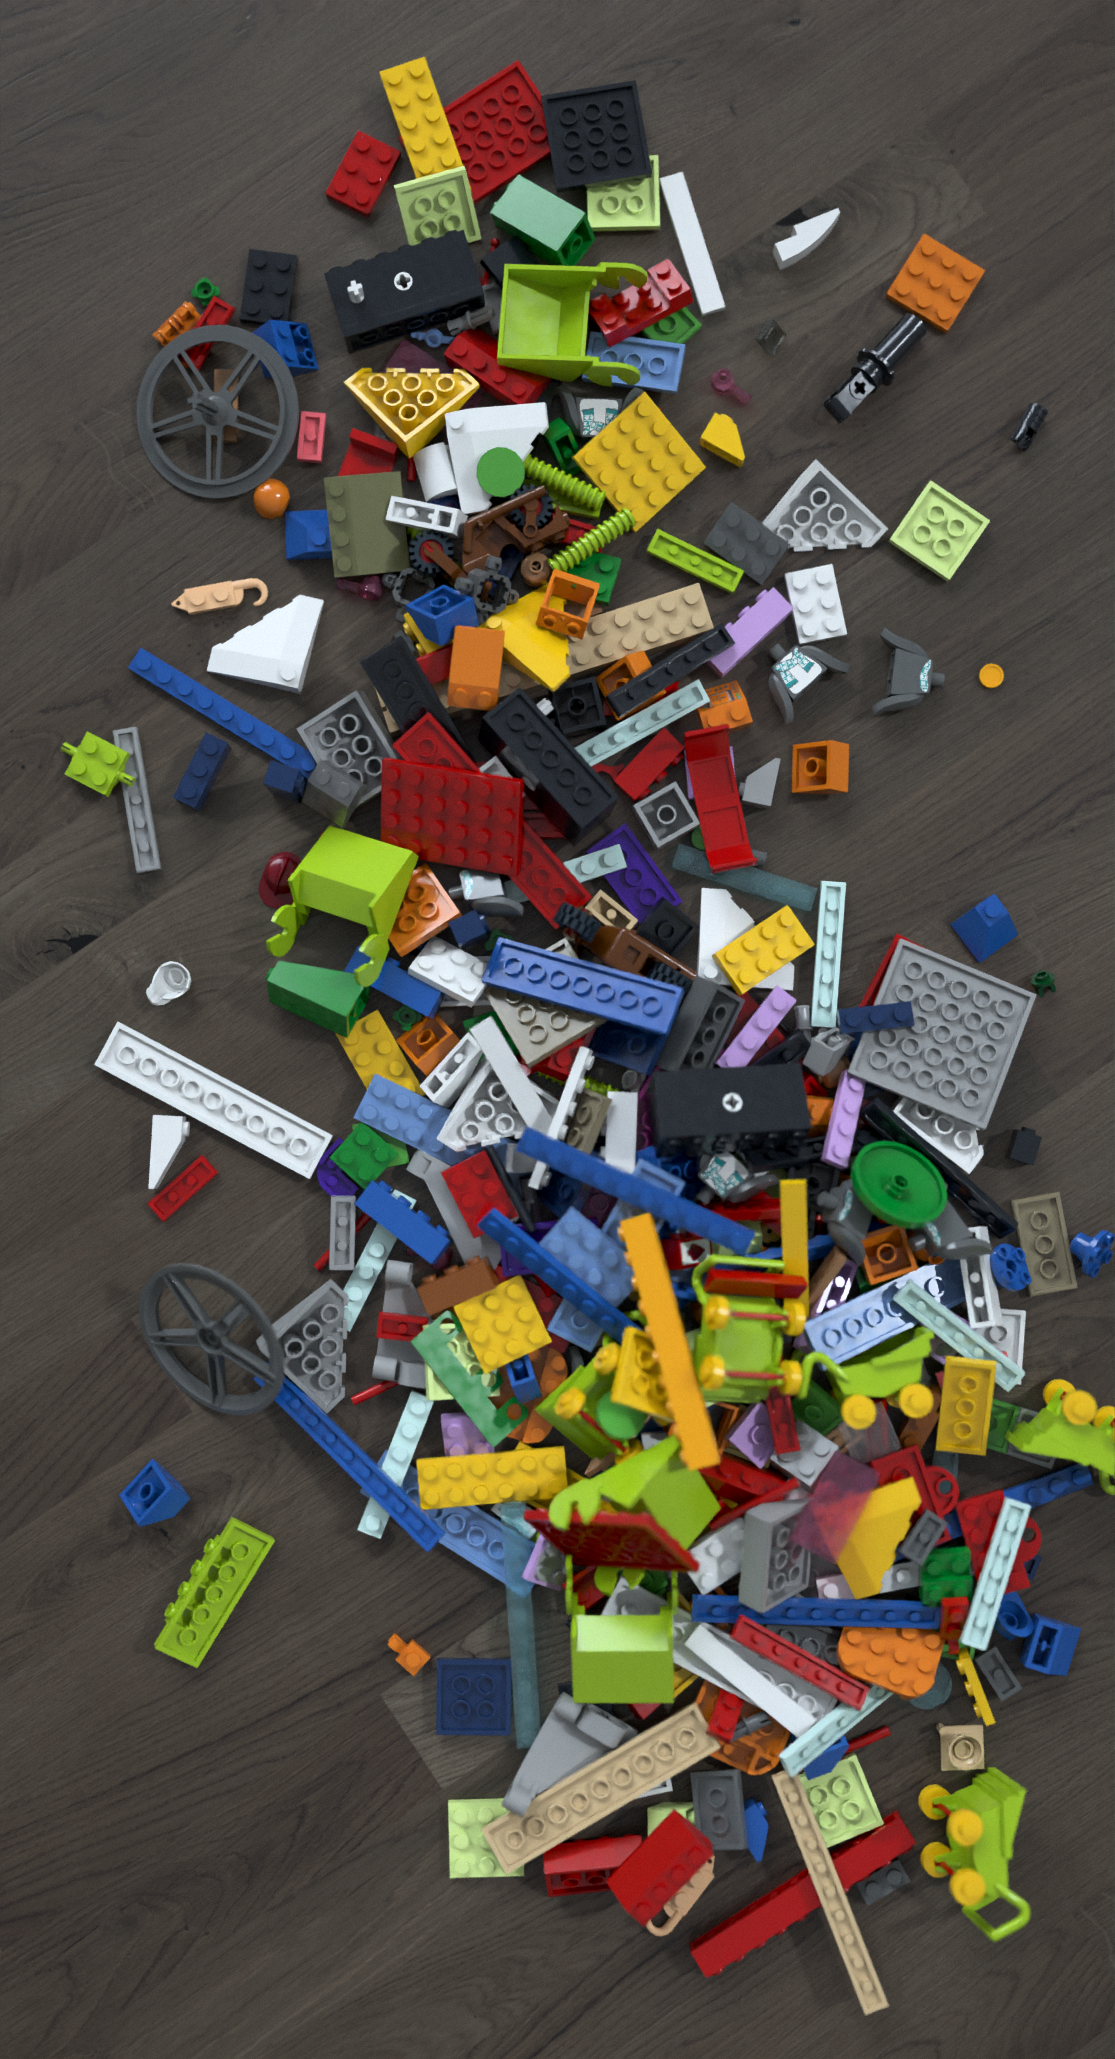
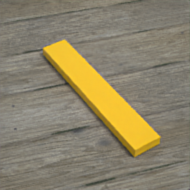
M780 1180L782 1256L785 1263L783 1274L803 1276L808 1284L806 1180ZM807 1286V1289L798 1299L784 1298V1306L788 1302L801 1303L804 1306L806 1318H809V1288Z

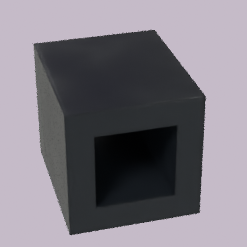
M1022 1127L1021 1130H1013L1005 1158L1027 1165H1034L1042 1137L1035 1135L1036 1130Z

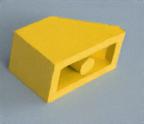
M714 413L700 438L699 445L741 468L745 455L737 426L729 416Z

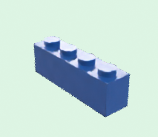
M357 946L344 972L354 973V970L365 963L369 964L371 958L359 951L360 946ZM388 956L377 980L370 986L433 1019L446 994L408 974V970L405 971L399 968L400 962Z
M372 1180L355 1202V1205L430 1264H436L453 1242L448 1237L451 1233L441 1225H438L436 1228L429 1222L431 1217L423 1211L419 1210L416 1212L410 1207L412 1203L404 1196H395L391 1192L393 1188L383 1180L380 1182Z

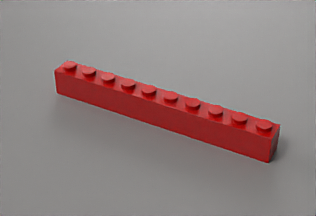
M897 1810L882 1819L883 1825L857 1835L829 1853L844 1893L857 1881L862 1882L871 1876V1872L877 1868L888 1866L892 1859L899 1854L904 1855L910 1852L913 1845L916 1844L913 1835ZM808 1867L689 1943L690 1953L706 1978L711 1975L716 1976L725 1969V1966L731 1962L735 1963L742 1960L748 1951L753 1948L758 1949L767 1942V1939L773 1935L778 1936L784 1933L790 1924L795 1921L800 1922L809 1915V1912L815 1908H823Z

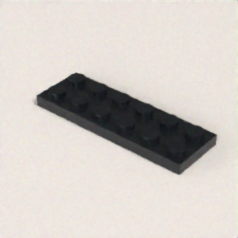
M402 635L359 660L403 735L430 712L471 760L476 763L474 756Z

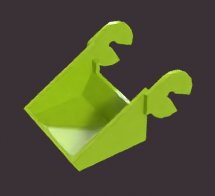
M600 262L596 267L505 264L497 352L498 365L568 383L584 374L592 382L602 386L612 387V375L618 376L620 380L630 386L637 384L640 381L641 374L640 370L636 367L619 362H599V357L585 356L590 291L596 287L597 282L607 288L619 290V277H625L626 281L640 288L648 281L647 272L642 267L629 263Z
M329 825L288 879L294 902L292 905L281 906L271 919L273 923L284 928L282 934H277L266 940L269 954L276 957L285 955L291 949L300 925L305 926L311 908H315L367 926L369 937L363 942L359 951L370 957L371 960L369 964L365 963L354 970V979L358 985L364 987L372 985L377 980L389 951L388 938L419 856L413 851Z
M675 1434L595 1478L591 1480L585 1478L564 1489L552 1501L549 1517L557 1529L566 1531L573 1512L571 1509L575 1504H578L577 1507L584 1523L587 1524L600 1509L601 1499L611 1503L617 1513L625 1512L630 1515L646 1513L654 1517V1521L664 1527L667 1533L677 1539L686 1550L721 1507L697 1469L689 1471L688 1465H683L680 1455L683 1446L679 1440H676ZM598 1566L594 1579L597 1588L604 1595L612 1596L618 1579V1571L623 1570L622 1573L626 1582L632 1590L640 1583L645 1570Z
M567 1554L566 1608L567 1615H572L573 1703H674L672 1614H677L678 1610L677 1572L672 1571V1592H667V1605H660V1615H585V1606H578V1593H573L572 1554Z

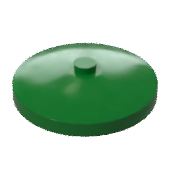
M879 1141L865 1146L853 1161L851 1180L856 1194L872 1213L884 1221L904 1228H921L933 1223L943 1211L947 1201L945 1183L935 1166L918 1151L897 1142Z

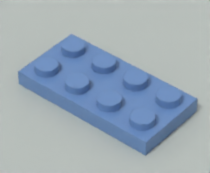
M591 331L586 355L599 357V362L626 363L640 370L641 378L637 384L630 386L620 380L618 376L612 375L613 386L637 387L642 390L677 395L686 346L679 343L628 337L609 348L602 333ZM582 375V380L584 382L594 383L590 379H588L587 375Z
M572 1206L539 1243L541 1247L615 1308L634 1289L631 1277L635 1276L633 1267H628L625 1252L627 1251Z

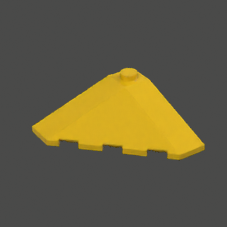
M361 368L344 382L348 390L408 458H411L425 447L446 425V413L458 411L480 387L479 383L464 369H454V374H440L439 369L420 368V374L406 373L405 368H387V373H372V368Z
M548 584L518 599L517 603L507 605L500 613L494 612L478 628L505 631L503 660L554 692L570 677V668L566 665V657H569L568 639H565V634L536 625L540 607ZM552 594L548 607L564 612V604H567V600Z
M913 1477L822 1503L814 1510L822 1535L856 1600L878 1594L882 1589L883 1583L881 1580L885 1572L890 1571L897 1556L895 1552L900 1540H904L911 1525L909 1519L912 1512L918 1509L922 1501Z

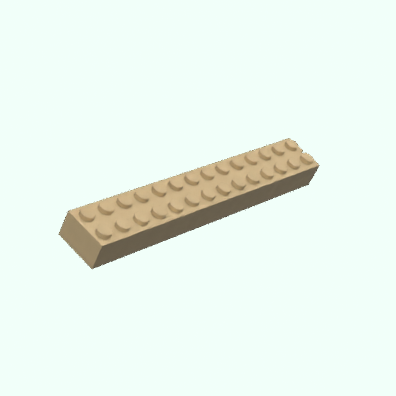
M696 583L590 617L582 640L565 634V639H568L569 657H566V665L570 668V677L565 682L607 669V667H611L624 656L644 650L646 656L692 642L713 629L714 627L700 584ZM502 659L498 704L519 687L526 694L546 688ZM449 678L432 685L451 719L479 710L447 706ZM377 692L391 737L402 735L401 730Z

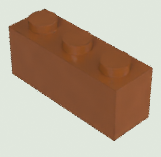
M477 1255L466 1260V1265L458 1267L455 1264L444 1269V1274L436 1276L434 1273L421 1279L422 1283L418 1286L417 1291L428 1315H432L495 1289L499 1284V1280L488 1255L483 1258Z

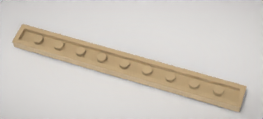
M784 1770L772 1775L864 2013L867 2015L885 2008L889 2005L798 1773L790 1777Z

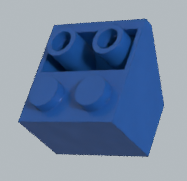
M269 320L253 331V334L268 342L279 353L293 377L319 369L307 323ZM261 361L264 378L273 379L267 367Z
M1033 1612L1031 1619L1034 1629L1025 1638L1019 1657L1020 1662L1025 1667L1046 1674L1067 1676L1081 1628Z

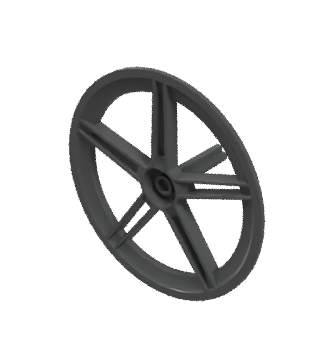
M209 325L195 328L179 335L156 355L141 383L137 401V425L143 448L154 467L163 477L176 487L193 495L205 498H229L257 488L267 481L283 464L292 448L297 433L299 421L298 393L288 366L268 342L250 331L239 327ZM223 342L243 347L249 351L218 392H213L187 355V350L206 343ZM180 355L183 356L204 387L201 392H199L178 358ZM255 355V359L231 393L229 388ZM175 361L193 391L192 398H188V403L194 409L153 423V402L158 383L166 369ZM261 361L272 375L278 391L280 403L278 426L233 408V402ZM191 416L193 417V422L155 433L157 428ZM240 416L276 430V435L237 423ZM200 425L206 426V479L189 475L177 467L167 457L157 438ZM230 425L273 440L268 451L253 467L237 476L222 479L225 427ZM213 436H217L215 480H213Z
M179 1263L163 1267L147 1280L139 1301V1317L142 1332L152 1355L161 1369L182 1391L208 1408L231 1415L257 1413L268 1407L276 1399L284 1379V1359L281 1346L271 1323L260 1307L244 1290L225 1276L194 1264ZM184 1279H196L211 1283L226 1291L236 1300L217 1321H213ZM167 1285L195 1328H161L159 1303ZM249 1315L253 1317L263 1334L268 1348L270 1365L229 1337V1333ZM174 1337H193V1338H174ZM169 1346L200 1347L205 1352L209 1386L193 1376L181 1364ZM224 1357L265 1382L263 1387L248 1395L227 1394Z

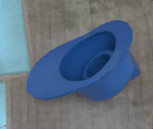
M1016 1591L1003 1594L993 1625L994 1629L1000 1635L1006 1637L1008 1641L1014 1640L1017 1636L1027 1637L1034 1629L1033 1621Z

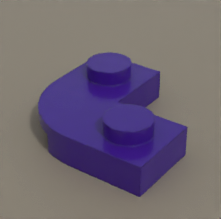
M340 1137L320 1158L317 1167V1177L320 1186L330 1196H353L359 1187L329 1158L344 1142Z

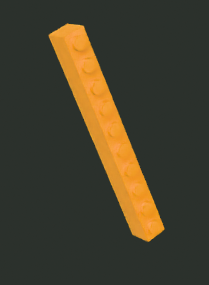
M647 1213L620 1221L621 1227L618 1228L621 1242H626L628 1252H625L628 1267H633L635 1276L631 1277L635 1291L640 1292L642 1301H638L642 1316L646 1315L649 1324L645 1326L646 1334L649 1341L653 1340L656 1350L652 1351L655 1365H660L663 1375L659 1376L662 1390H667L668 1392L667 1409L670 1416L674 1415L676 1425L673 1426L676 1440H681L683 1450L680 1451L682 1463L684 1466L688 1465L689 1471L717 1464L721 1461L653 1215L652 1213Z

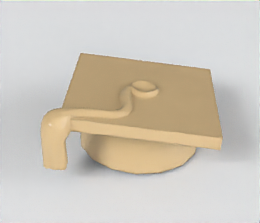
M937 1723L936 1729L940 1734L942 1771L984 1769L982 1724L944 1726L942 1723Z

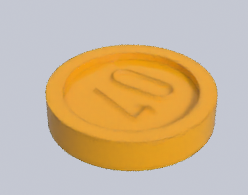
M987 664L979 672V681L986 688H996L1002 683L1004 678L1002 669L996 664Z

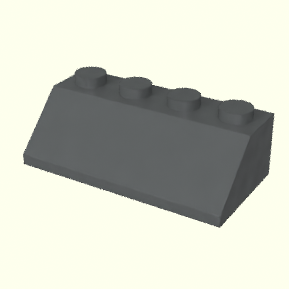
M696 975L655 1065L665 1071L713 1068L745 1000L718 983Z

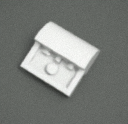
M444 442L423 448L413 456L426 502L445 500L451 495L458 494L449 445H445Z

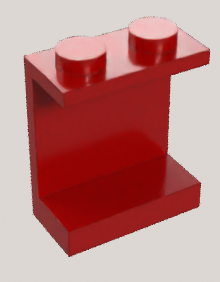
M352 428L349 436L351 444L338 476L392 472L399 455L398 445Z

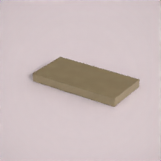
M1060 1192L1010 1200L1013 1218L1019 1223L1016 1230L1018 1246L1025 1252V1261L1032 1279L1031 1283L1026 1286L1028 1296L1032 1297L1078 1288Z

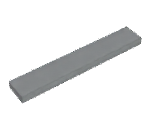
M131 727L114 730L115 746L131 754L125 765L124 773L136 778L135 783L126 779L134 784L132 787L121 782L136 873L141 874L162 870L138 728Z

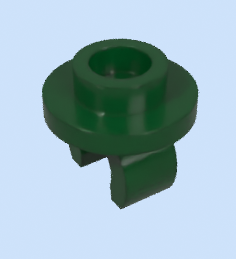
M1039 971L1030 980L1031 985L1035 987V992L1040 997H1044L1042 992L1044 987L1048 986L1052 993L1056 991V987L1053 984L1055 982V975L1051 972Z

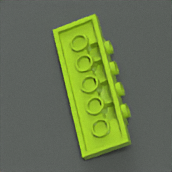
M231 1517L221 1535H216L214 1540L209 1539L204 1547L205 1555L201 1561L196 1560L191 1568V1578L188 1582L184 1581L178 1589L179 1597L175 1604L171 1602L167 1606L165 1611L166 1625L154 1643L155 1649L198 1668L275 1542L274 1538Z

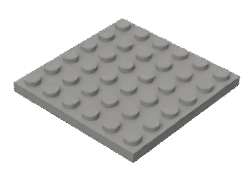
M900 938L873 1005L911 1001L915 1026L862 1033L846 1074L855 1076L865 1082L971 1126L985 1130L1037 994Z

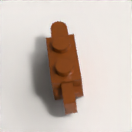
M931 1385L927 1388L932 1394L933 1405L925 1416L915 1418L907 1414L904 1415L895 1433L893 1447H896V1450L917 1444L921 1451L940 1416L941 1389L939 1386Z

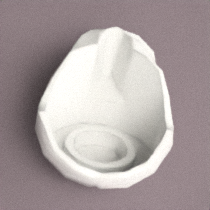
M169 961L162 964L157 969L152 984L146 990L151 1004L157 1006L165 1005L170 1000L183 995L190 988L191 976L189 971L178 962Z

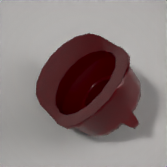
M285 851L276 853L265 866L258 890L262 901L271 908L279 909L281 906L289 905L293 901L288 879L302 862L295 854Z

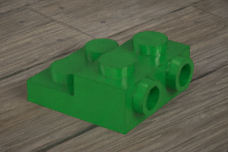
M969 1547L932 1549L922 1566L919 1565L918 1593L923 1604L935 1608L941 1605L942 1598L966 1596L968 1601H972L973 1579L970 1574L971 1552Z

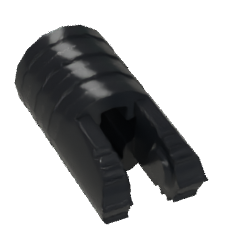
M1029 403L1010 438L1014 443L1019 442L1018 447L1023 452L1030 447L1047 417L1048 411L1037 403Z

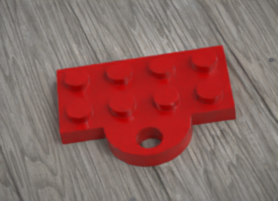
M912 1444L869 1461L878 1487L913 1477L922 1500L918 1509L912 1512L909 1519L911 1525L904 1540L899 1541L900 1547L925 1508L944 1520L943 1515L949 1513L957 1503L959 1488L954 1476L941 1467L925 1466L917 1444ZM943 1480H948L951 1485L950 1490L945 1494H941L939 1484ZM947 1526L935 1545L951 1540Z
M1002 1489L958 1500L955 1505L965 1545L969 1547L971 1552L970 1563L976 1584H978L1005 1499ZM1029 1516L1024 1529L1032 1528L1034 1536L1029 1541L1022 1540L1021 1538L1004 1594L1030 1587L1024 1562L1029 1561L1037 1554L1041 1545V1532L1036 1522Z

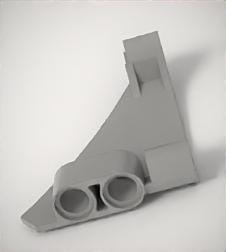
M562 1692L503 1799L502 1807L520 1817H524L535 1795L554 1786L561 1780L638 1735V1731L593 1704L573 1703V1697Z

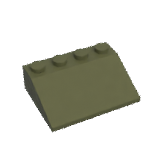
M401 471L324 478L334 577L398 572L409 568L410 557L407 528L404 525L386 520L391 496L403 498Z

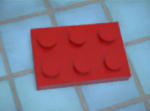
M358 130L325 193L326 197L369 218L401 157V151Z
M485 1150L441 1172L474 1239L485 1234V1232L477 1227V1224L493 1207L509 1220L518 1216Z

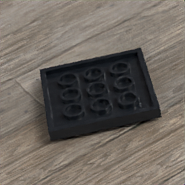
M636 80L541 95L557 193L652 178Z

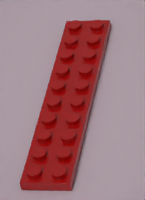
M430 712L392 745L405 761L483 773ZM522 817L520 874L517 877L508 876L549 923L557 929L559 925L554 922L553 918L562 902L571 904L576 908L578 905L583 906L593 896Z

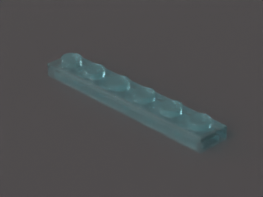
M680 843L671 867L807 912L811 911L818 889L753 867L712 875L706 852Z

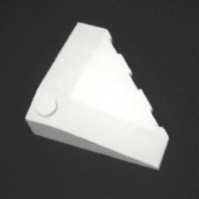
M545 402L469 408L445 414L447 438L461 511L466 515L485 512L490 508L492 503L489 500L492 495L486 493L481 488L476 477L477 465L481 456L490 449L504 447L516 452L523 462L532 451L533 446L530 444L539 432L543 435L549 428Z
M817 459L801 474L762 522V524L789 542L791 545L788 548H793L794 551L813 550V547L827 546V549L847 548V545L861 544V547H872L888 530Z
M299 595L292 599L293 602L282 609L277 608L263 617L262 621L252 627L249 625L234 634L235 637L227 642L217 644L212 648L207 672L301 694L324 600Z
M702 888L696 975L716 982L721 986L732 987L712 955L755 927L753 924L755 921L743 908L740 909L731 899L732 896L726 889ZM791 962L787 963L752 988L773 989L778 985L783 990L793 991L794 965Z
M484 1056L475 1069L437 1136V1140L456 1152L467 1150L466 1146L481 1143V1146L500 1143V1138L514 1135L515 1139L521 1138L527 1126L486 1056ZM529 1079L553 1120L560 1100Z
M901 1096L890 1108L949 1162L965 1173L970 1174L984 1155L982 1145L978 1146L976 1130H980L979 1128Z

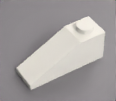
M391 496L386 515L387 521L422 531L426 530V532H430V529L435 530V533L442 532L443 536L459 540L463 538L464 524L468 518L466 514L456 508Z
M468 1032L420 1085L434 1103L449 1108L462 1094L483 1053L471 1033Z
M153 1115L148 1189L159 1187L185 1142V1136H189L190 1123L186 1122V1117Z

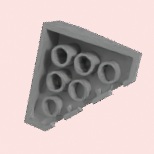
M332 1279L272 1324L283 1354L284 1373L326 1413L345 1397V1386H342V1373L346 1372V1353L343 1352V1339H347V1319H344V1306H348V1295ZM262 1334L256 1340L259 1349L269 1358L268 1348Z

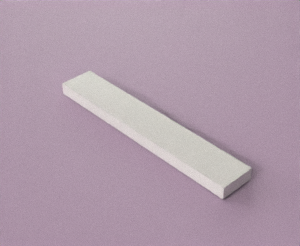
M683 172L660 178L659 184L701 315L703 317L725 310V304Z
M490 1016L469 1030L526 1125L547 1135L553 1120Z
M700 1623L684 1641V1644L796 1737L800 1738L816 1721L815 1717Z

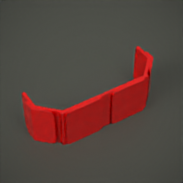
M729 724L689 731L683 734L690 781L704 848L712 875L757 865V857L753 856L747 836L730 754Z

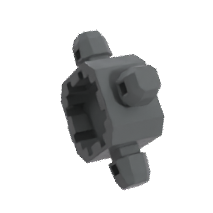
M492 555L487 558L486 570L475 568L468 573L467 578L460 577L455 582V589L474 598L479 625L489 618L488 611L500 613L506 608L507 603L515 604L519 598V593L511 589L512 584L509 578L498 574L502 565L501 558ZM485 578L493 579L494 583L497 584V587L493 588L492 592L494 599H490L489 603L479 602L480 598H477V594H480L482 589L480 582H484Z
M410 567L402 570L399 578L395 574L385 573L381 581L390 590L394 588L392 594L396 605L400 607L396 614V621L401 624L405 623L403 615L408 613L405 605L410 603V601L402 599L400 596L405 583L409 579H415L427 585V593L436 589L431 576L429 578L424 577L423 573L420 575L417 573V570Z

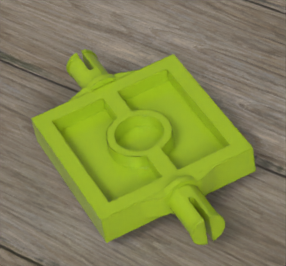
M88 731L77 748L67 742L63 743L70 750L61 747V751L72 756L65 775L109 797L112 789L119 781L129 787L134 785L126 779L135 783L136 778L124 773L125 765L131 755L130 753Z

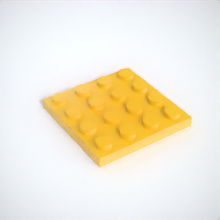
M645 391L572 457L591 482L599 488V491H606V500L616 512L621 513L622 508H626L631 512L636 522L635 527H630L633 532H637L706 468Z

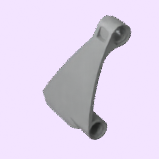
M416 1149L406 1170L425 1180L464 1264L466 1265V1260L479 1255L480 1258L488 1255L495 1271L501 1260L500 1245L486 1233L474 1239L441 1174L442 1171L451 1166L422 1150ZM519 1215L510 1221L513 1224H516Z
M388 1260L385 1274L386 1288L383 1312L429 1317L428 1325H430L434 1320L431 1315H428L420 1295L411 1282L413 1263ZM379 1338L372 1378L395 1381L400 1385L426 1389L425 1360L411 1342Z

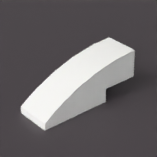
M838 208L795 225L792 230V237L775 243L773 255L780 270L807 256L827 237L838 221L840 214Z

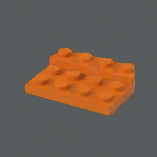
M547 1345L528 1353L542 1397L523 1403L528 1410V1417L507 1435V1437L520 1440L522 1443L540 1442L549 1434L553 1425L537 1413L534 1408L567 1378L568 1370L564 1356L561 1352ZM505 1365L499 1367V1373L503 1378V1383L500 1386V1396L488 1397L497 1410L510 1398L516 1397ZM517 1404L510 1405L507 1409V1416L511 1420L520 1418L522 1414L520 1406Z
M843 1626L835 1656L845 1674L901 1696L900 1699L910 1700L923 1696L932 1687L945 1640H941L939 1632L928 1628Z
M703 1679L694 1702H696L709 1724L721 1687ZM744 1700L737 1722L741 1721V1717L748 1718L761 1712L763 1709ZM768 1714V1720H771V1725L752 1732L750 1737L746 1735L729 1744L718 1740L721 1748L709 1755L748 1774H763L776 1767L780 1760L778 1755L783 1752L791 1732Z

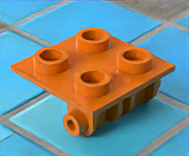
M185 301L152 336L165 347L179 335L194 329L201 315L195 311L196 308L190 302L187 303ZM181 362L186 369L189 367L185 363Z

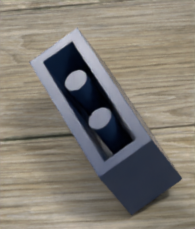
M206 732L173 798L200 812L232 747L227 742Z
M271 760L263 784L272 795L300 804L301 799L304 797L307 780L299 769Z
M476 910L448 922L461 950H465L488 939L486 933L490 932L489 926L483 913L478 915Z

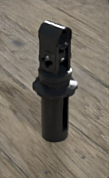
M906 313L873 350L862 348L858 352L857 361L859 364H855L851 368L850 377L823 403V406L838 424L845 421L869 393H875L880 388V385L890 386L893 383L895 375L892 370L926 335V327L917 316Z

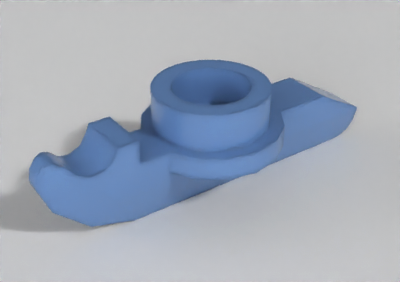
M430 329L427 333H411V337L418 340H426L427 344L431 347H437L441 343L451 344L455 337L443 336L437 329Z

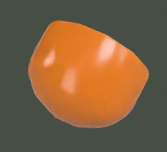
M271 478L255 488L253 502L255 510L262 517L268 519L281 517L290 503L289 489L282 481Z

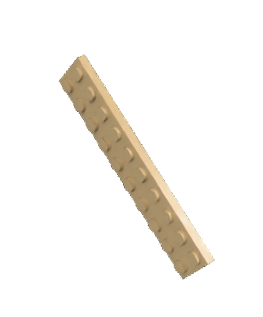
M696 1702L684 1707L554 1786L537 1794L534 1800L530 1802L524 1817L509 1811L483 1826L481 1831L506 1874L512 1872L720 1749L721 1745L718 1740L705 1734L708 1723Z

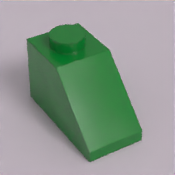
M558 417L548 423L549 428L541 436L560 471L563 470L566 475L571 474L573 476L582 471L572 459L579 451L570 427Z

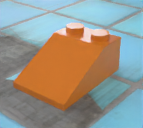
M455 626L447 706L491 711L498 705L505 631Z

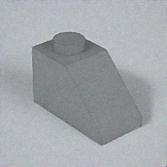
M773 759L747 776L745 783L740 782L738 792L739 797H741V804L763 809L771 807L781 759Z
M834 1027L813 1039L803 1064L809 1067L813 1073L824 1076L836 1067L855 1039L848 1034L840 1035L839 1029Z
M507 1143L506 1172L533 1173L537 1160L516 1151L518 1144Z

